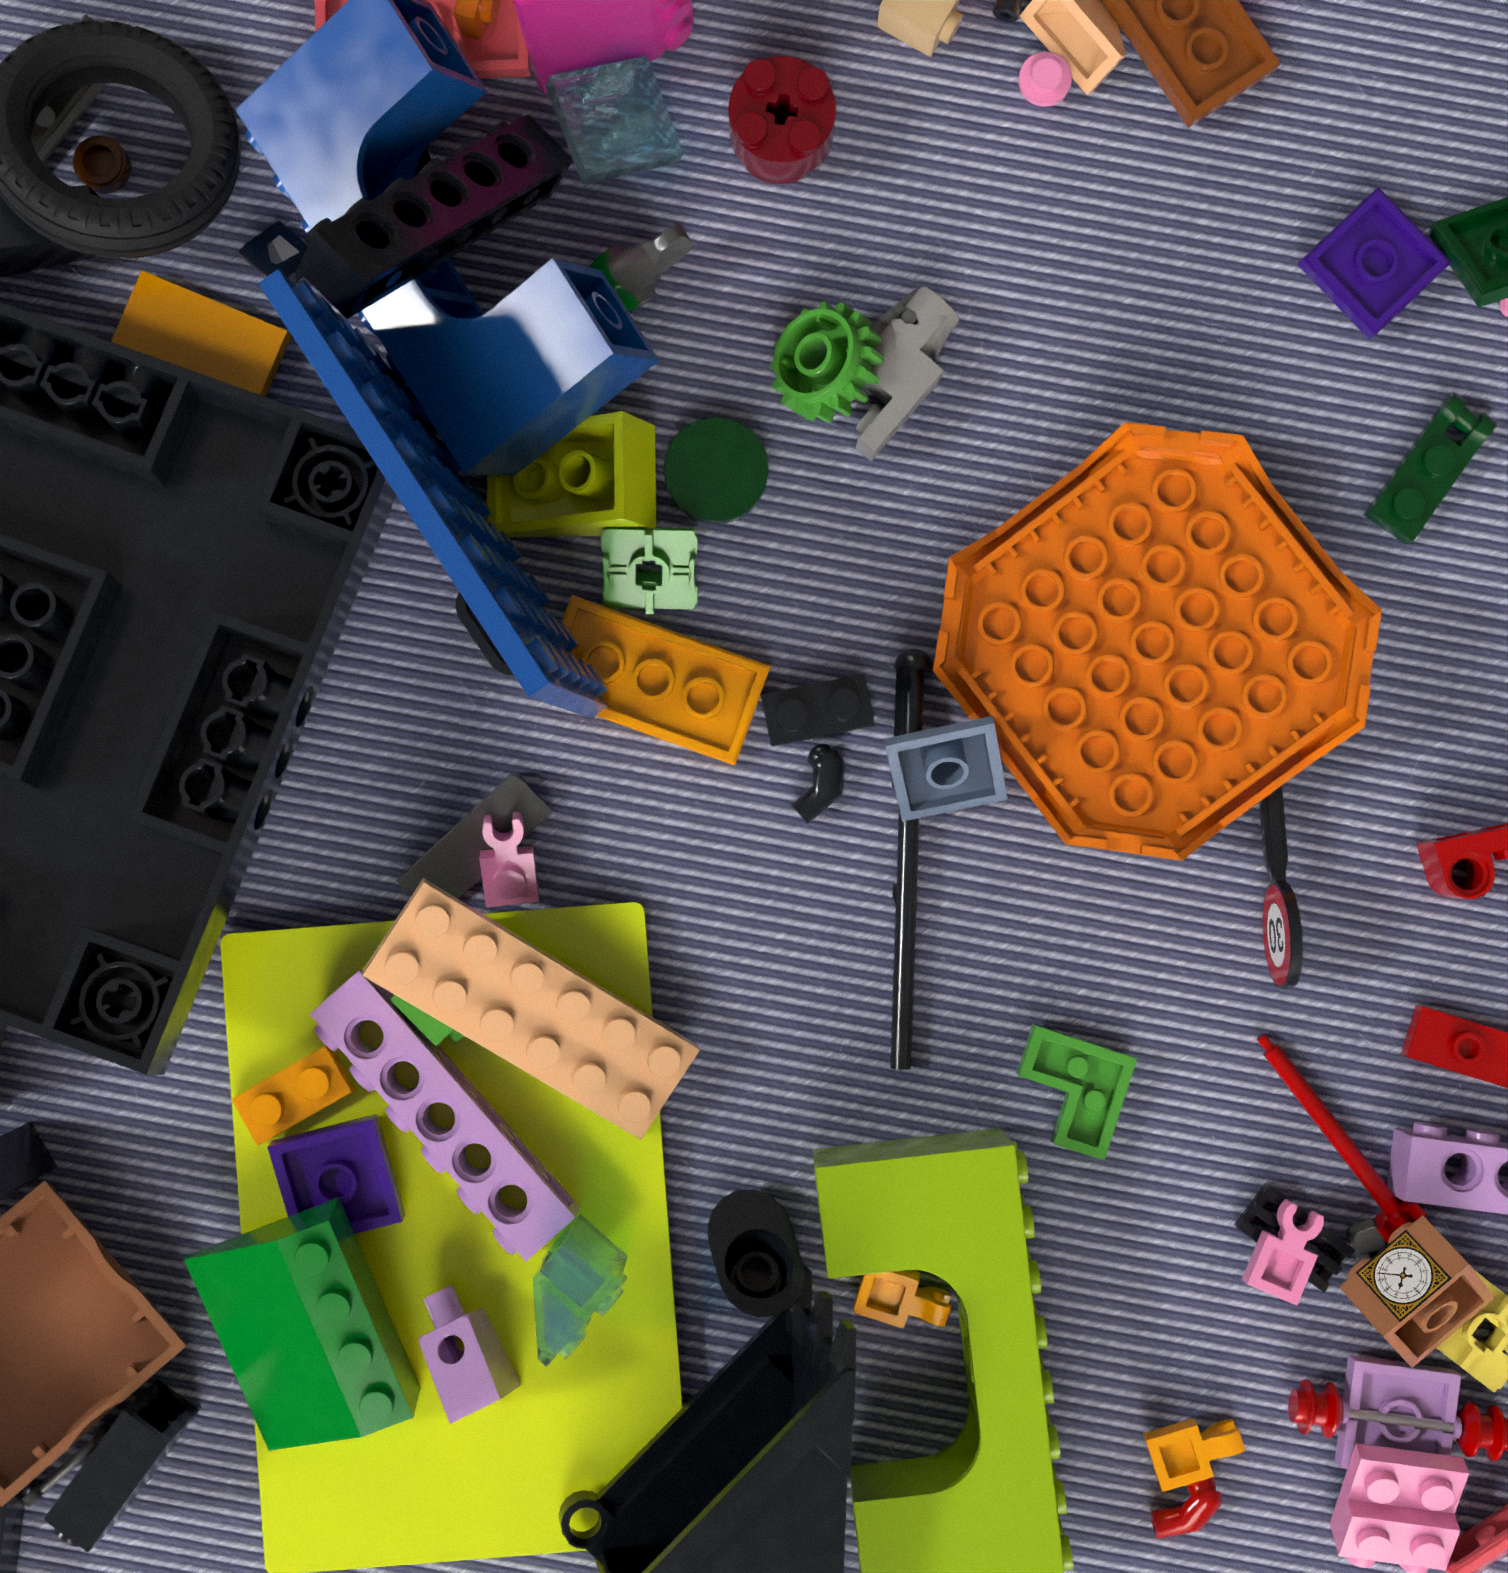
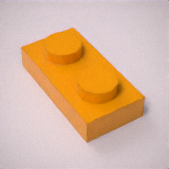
M325 1045L231 1100L257 1146L356 1089L336 1053Z

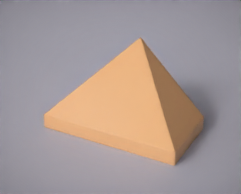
M1032 0L1019 15L1049 52L1058 54L1068 63L1073 80L1086 95L1092 93L1126 56L1118 23L1102 0Z

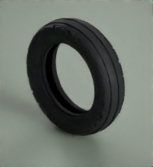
M99 21L74 22L72 25L64 24L42 31V34L30 37L18 45L15 50H12L0 63V195L8 206L26 224L49 240L77 252L105 258L120 259V257H126L127 259L160 254L177 248L183 243H187L204 231L223 210L233 192L240 167L241 144L236 117L225 92L205 65L185 48L166 37H161L162 35L138 26L134 28L130 24L104 21V23H99ZM93 83L122 84L143 90L157 97L170 107L183 123L189 135L192 148L181 172L159 190L132 198L99 197L84 193L67 185L43 164L31 141L34 124L43 108L56 96L69 89Z

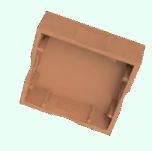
M46 1181L42 1182L0 1217L1 1507L188 1344L56 1189Z

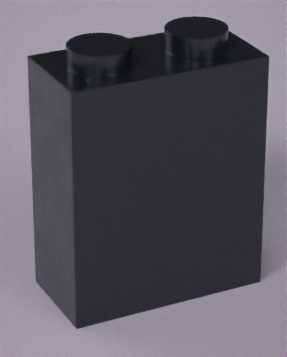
M156 1379L121 1412L43 1520L54 1527L56 1535L63 1542L75 1547L80 1546L86 1552H89L126 1512L200 1410L159 1379Z

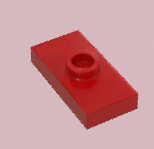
M1415 1005L1402 1048V1056L1508 1088V1032L1424 1006Z

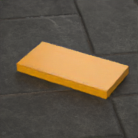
M571 595L563 622L579 644L572 651L578 660L582 659L586 665L591 664L608 688L601 696L609 707L596 716L735 766L771 666Z

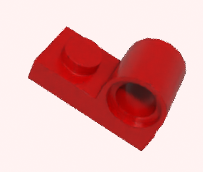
M1508 823L1416 842L1420 861L1423 863L1425 877L1430 888L1436 894L1447 898L1477 899L1484 896L1491 889L1495 880L1493 859H1508ZM1459 860L1465 863L1468 871L1467 879L1460 887L1452 879L1453 866Z

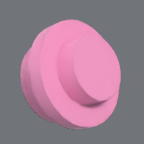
M1039 52L1030 56L1022 65L1018 77L1019 88L1025 99L1041 107L1053 106L1062 101L1072 83V73L1068 63L1061 56L1052 52Z

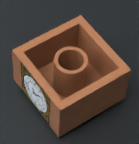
M1423 1215L1414 1223L1408 1222L1396 1229L1390 1236L1388 1245L1373 1258H1365L1355 1264L1349 1271L1347 1280L1339 1286L1382 1337L1412 1368L1495 1298L1471 1265Z

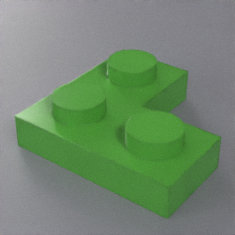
M1032 1023L1016 1074L1019 1077L1066 1092L1050 1141L1055 1145L1105 1161L1137 1058Z

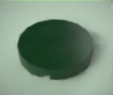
M722 417L696 420L679 431L667 449L663 467L667 491L678 509L696 521L715 524L734 522L751 512L765 493L769 474L766 451L755 433L738 421Z

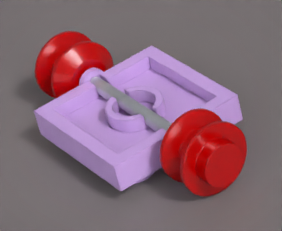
M1348 1355L1343 1399L1334 1383L1328 1382L1323 1387L1322 1392H1315L1311 1381L1308 1379H1303L1299 1388L1292 1389L1289 1396V1418L1291 1422L1297 1423L1300 1434L1307 1435L1312 1425L1320 1426L1325 1438H1332L1338 1430L1335 1462L1341 1468L1348 1469L1356 1443L1451 1456L1454 1438L1466 1457L1472 1458L1477 1454L1479 1448H1484L1487 1458L1491 1461L1499 1460L1503 1451L1508 1450V1418L1504 1417L1499 1406L1490 1405L1485 1414H1480L1477 1405L1474 1402L1468 1401L1456 1415L1461 1375L1454 1369L1416 1364L1412 1368L1405 1362Z

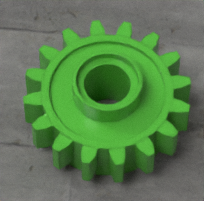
M824 301L820 302L818 309L809 311L805 308L801 310V315L785 325V330L774 344L775 352L773 362L770 363V369L774 371L776 380L771 385L774 390L783 395L780 402L809 421L813 422L818 417L826 423L833 421L835 410L846 417L852 415L850 403L852 400L857 399L866 403L868 397L863 390L866 383L878 384L880 380L878 376L871 372L872 366L884 362V356L873 349L882 341V338L871 329L872 322L842 302L836 308Z

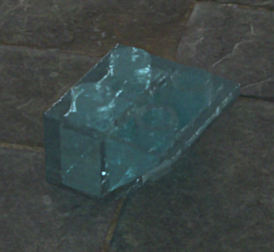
M581 1214L577 1216L545 1253L533 1277L538 1360L546 1367L558 1353L566 1359L577 1348L587 1334V1331L584 1329L592 1319L590 1316L594 1311L601 1316L605 1315L624 1290L621 1286L627 1279L623 1272L628 1256Z

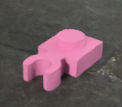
M513 812V829L507 833H500L494 829L492 815H485L483 838L490 847L494 848L480 851L479 857L486 908L539 902L533 845L518 847L524 834V820L520 812Z
M1285 1199L1277 1211V1221L1280 1226L1277 1236L1262 1230L1242 1280L1247 1285L1298 1305L1318 1257L1313 1251L1304 1247L1307 1241L1314 1239L1321 1232L1324 1225V1216L1311 1210L1305 1224L1294 1226L1293 1216L1298 1205Z

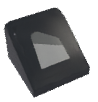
M279 220L247 242L238 253L265 278L279 269L293 283L297 284L303 277L297 268L308 246Z

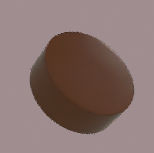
M97 135L85 139L78 145L73 156V168L77 177L85 185H89L97 193L108 194L118 191L127 183L131 174V161L126 151L115 140L107 136Z

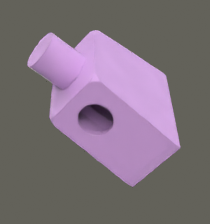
M453 1285L423 1299L435 1330L419 1337V1345L450 1424L500 1400L521 1386L483 1308L465 1314ZM457 1336L464 1343V1352H462L457 1346Z

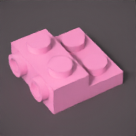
M1356 1443L1330 1521L1338 1555L1346 1557L1349 1562L1362 1568L1372 1567L1375 1561L1399 1564L1401 1568L1409 1573H1426L1429 1568L1446 1570L1461 1531L1455 1512L1469 1476L1464 1458Z

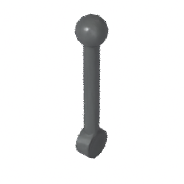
M100 1425L93 1433V1438L25 1495L22 1501L27 1507L31 1506L88 1457L111 1426Z

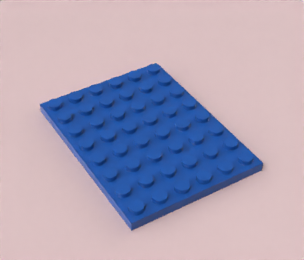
M277 269L260 281L258 284L527 696L588 718H593L609 706L601 696V694L608 690L604 681L591 664L586 665L582 659H577L572 651L579 646L574 635L562 619L557 621L552 613L548 614L543 605L550 600L533 575L528 576L521 567L517 568L514 561L521 557L518 550L503 530L499 532L492 522L487 523L485 517L492 513L489 506L474 486L470 488L462 477L458 478L456 474L460 470L455 468L446 457L443 449L445 443L441 444L433 432L429 433L427 431L433 425L425 421L417 411L415 406L416 399L412 400L403 387L399 388L406 381L395 374L389 366L386 356H383L373 342L369 343L358 328L353 329L341 313L336 314L323 297L319 299L304 280L296 285Z

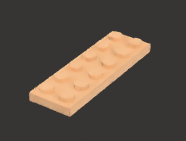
M425 878L422 879L362 973V976L640 1140L700 1051L696 1043Z

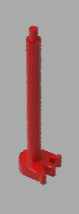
M1265 1033L1259 1036L1256 1040L1265 1050L1263 1053L1264 1057L1382 1209L1375 1217V1222L1378 1226L1376 1230L1386 1243H1388L1393 1232L1403 1224L1418 1220L1422 1215L1426 1218L1427 1214L1418 1203L1403 1201L1394 1196L1279 1044L1274 1045Z

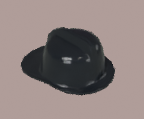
M755 1189L737 1190L723 1197L712 1210L707 1225L708 1244L717 1277L728 1301L741 1312L756 1317L777 1316L791 1309L801 1297L806 1279L803 1261L793 1228L783 1206L771 1195Z

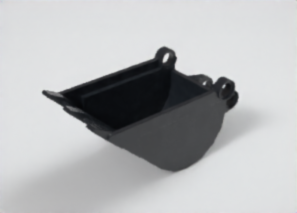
M804 1265L806 1280L801 1297L791 1309L777 1316H772L598 1494L593 1491L581 1490L565 1498L558 1514L562 1533L567 1539L568 1544L575 1548L586 1549L594 1557L599 1573H844L847 1477L851 1480L852 1424L854 1422L856 1328L849 1320H840L833 1340V1299L827 1291H818L812 1308V1272L806 1265ZM581 1508H593L599 1513L597 1523L590 1530L576 1531L569 1525L570 1518L574 1512Z

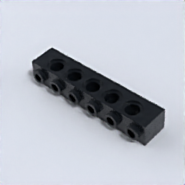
M529 114L509 125L502 121L480 141L475 142L473 139H469L464 142L451 157L443 161L439 158L432 159L421 169L418 175L406 180L404 177L396 179L385 189L383 194L371 201L367 197L359 199L340 218L331 221L329 218L319 221L305 237L304 243L308 247L297 270L346 319H349L551 197L574 159Z

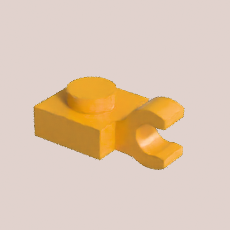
M914 1270L863 1275L854 1301L853 1313L902 1329L905 1327L908 1315L920 1318L933 1325L945 1327L951 1309L949 1304L951 1293L936 1287L919 1288L920 1272Z
M1194 1418L1143 1433L1162 1492L1214 1477L1209 1461L1234 1456L1246 1451L1240 1431L1235 1427L1233 1419L1217 1422L1201 1433Z

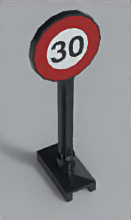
M1280 786L1259 802L1263 856L1269 874V886L1267 887L1263 904V942L1269 973L1275 986L1280 989H1292L1298 984L1301 974L1303 934L1295 893L1286 881L1288 851L1282 786Z

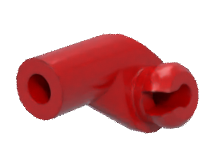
M1213 1477L1188 1484L1187 1490L1191 1497L1183 1505L1150 1511L1151 1523L1156 1539L1197 1532L1205 1526L1221 1507L1222 1494L1220 1491H1216V1482Z

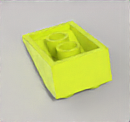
M624 411L589 416L516 475H487V505L492 512L487 516V523L492 522L499 532L503 530L508 537L601 536L604 527L656 528L655 425Z

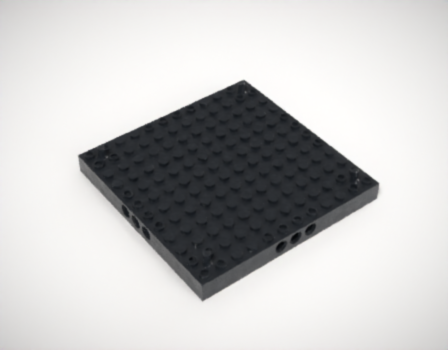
M0 302V1022L145 1075H164L396 494L351 427Z

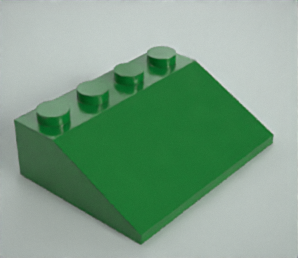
M339 1197L194 1252L184 1258L185 1264L269 1451L360 1438L414 1417L421 1387Z

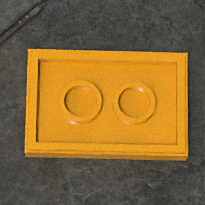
M141 270L111 342L266 397L292 335L282 328Z

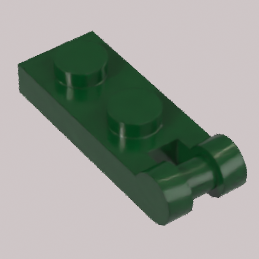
M1455 392L1450 393L1441 403L1363 514L1405 545L1412 543L1478 448L1488 439L1497 425V422L1485 413L1478 416L1466 408L1467 401ZM1450 424L1465 433L1458 444L1443 435Z

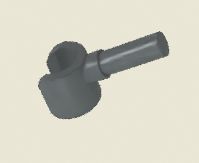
M1371 1218L1352 1224L1346 1230L1348 1242L1355 1249L1356 1263L1365 1258H1370L1369 1253L1386 1247L1383 1237L1376 1230L1378 1226L1374 1225Z

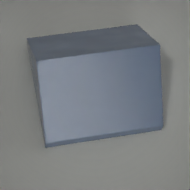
M993 716L884 739L902 822L1008 800Z

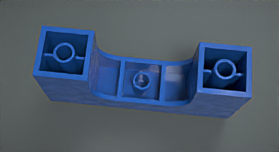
M348 0L235 110L247 127L245 133L248 141L260 154L265 156L274 170L275 175L273 178L275 184L287 198L294 202L304 218L301 223L308 234L319 221L325 218L334 221L345 215L349 208L359 199L367 197L371 201L380 196L396 179L404 177L406 180L414 177L419 160L429 144L479 100L487 90L431 3L425 0ZM449 258L358 313L362 323L368 330L378 336L388 352L386 359L396 375L406 381L415 395V406L419 414L425 421L435 427L445 443L443 449L446 457L463 474L516 475L659 362V359L602 270L556 258L550 259L499 304L486 313L479 307Z

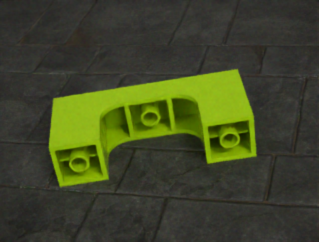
M1001 1128L812 1149L828 1279L903 1270H921L945 1280L956 1291L967 1384V1419L958 1437L947 1448L926 1457L851 1465L850 1487L860 1573H1064L1066 1570H1073L1070 1540L1067 1534L1063 1535L1059 1516L1067 1514L1062 1480H1057L1054 1463L1051 1461L1060 1459V1445L1055 1424L1050 1425L1048 1410L1045 1408L1046 1404L1054 1403V1394L1049 1369L1044 1370L1042 1357L1039 1354V1349L1047 1348L1045 1322L1043 1315L1037 1314L1036 1304L1032 1298V1294L1041 1293V1281L1037 1261L1031 1260L1029 1248L1026 1246V1239L1034 1238L1035 1231L1030 1205H1025L1023 1195L1020 1194L1019 1184L1028 1183V1169L1024 1150H1018L1016 1141H1011Z

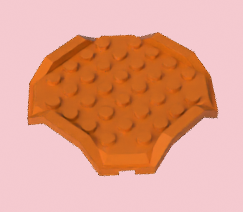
M1124 422L1075 469L994 531L949 557L943 596L944 604L940 631H938L933 671L971 720L993 716L1002 762L1064 844L1183 861L1220 830L1303 769L1365 728L1371 689L1369 683L1373 655L1377 648L1382 609L1340 571L1274 488L1243 435L1202 430L1200 433L1167 430L1165 426Z

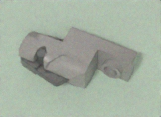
M925 286L919 290L911 291L871 326V329L882 338V341L873 349L884 356V362L872 366L871 372L880 378L878 384L866 383L865 388L881 401L885 407L882 409L875 404L858 423L856 430L861 435L858 437L855 448L871 462L938 385L944 372L930 357L936 360L949 334L958 325L959 317L946 301Z

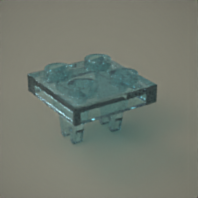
M647 56L550 75L546 89L582 185L677 164L683 156V150Z

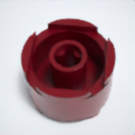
M774 56L751 61L734 84L729 98V139L731 147L745 166V169L754 177L773 184L794 183L803 179L804 175L813 171L817 166L819 167L826 160L830 152L836 116L833 90L829 84L827 74L822 69L814 67L802 59L791 56ZM778 117L787 118L785 125L775 124V121Z

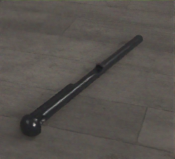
M908 649L902 652L894 663L893 669H896L894 736L922 731L924 671L933 670L934 663L932 658L920 649ZM900 810L898 815L897 883H893L892 892L896 905L890 1068L909 1070L911 1069L919 818L902 822Z

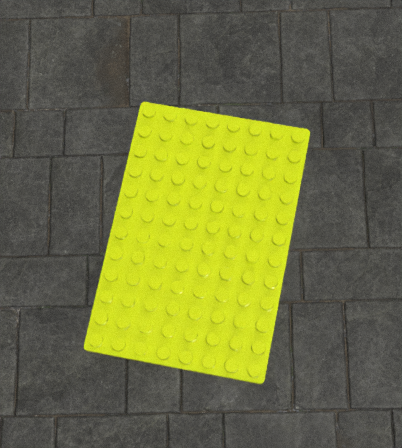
M638 902L483 913L485 916L653 1017L645 909L642 904ZM395 920L227 934L221 939L220 949L231 1099L325 1046L314 1031V1027L318 1023L311 1017L310 1013L355 973L364 969ZM364 1020L360 1026V1038L367 1046L379 1048L383 1042V1031L376 1022ZM463 1036L456 1044L449 1037L439 1044L440 1048L580 1206L575 1219L525 1261L518 1252L511 1255L502 1248L492 1233L495 1226L482 1211L475 1214L462 1202L456 1191L460 1186L446 1170L443 1173L437 1172L426 1161L421 1153V1148L424 1145L411 1130L407 1133L403 1132L391 1121L385 1111L388 1103L375 1089L371 1092L367 1091L355 1080L349 1069L353 1063L340 1049L334 1052L356 1090L257 1146L231 1100L241 1234L288 1217L268 1151V1145L272 1140L377 1114L405 1211V1217L400 1223L357 1233L355 1236L421 1387L413 1418L360 1438L269 1451L254 1419L264 1561L268 1573H309L587 1551L586 1549L575 1548L568 1544L567 1539L562 1533L558 1514L565 1498L581 1490L593 1491L598 1494L683 1408L660 1111L640 1140L466 1036ZM406 1061L397 1063L395 1077L398 1083L406 1088L417 1087L419 1083L417 1068ZM436 1102L431 1105L430 1117L435 1125L441 1128H451L454 1126L455 1114L449 1105L442 1102ZM477 1143L466 1146L465 1156L470 1165L480 1169L491 1165V1155L485 1146ZM505 1185L501 1188V1199L508 1207L519 1209L527 1205L526 1193L519 1186ZM453 1285L465 1314L479 1308L485 1310L521 1386L500 1400L450 1424L419 1345L418 1338L435 1330L423 1299ZM457 1336V1346L462 1352H464V1343ZM581 1508L574 1512L570 1518L569 1525L576 1531L590 1530L597 1523L599 1513L593 1508Z

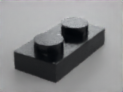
M865 673L761 694L771 747L875 726Z

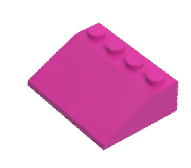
M513 0L538 88L544 94L656 60L668 48L671 51L679 48L690 36L693 29L692 25L694 24L692 0Z

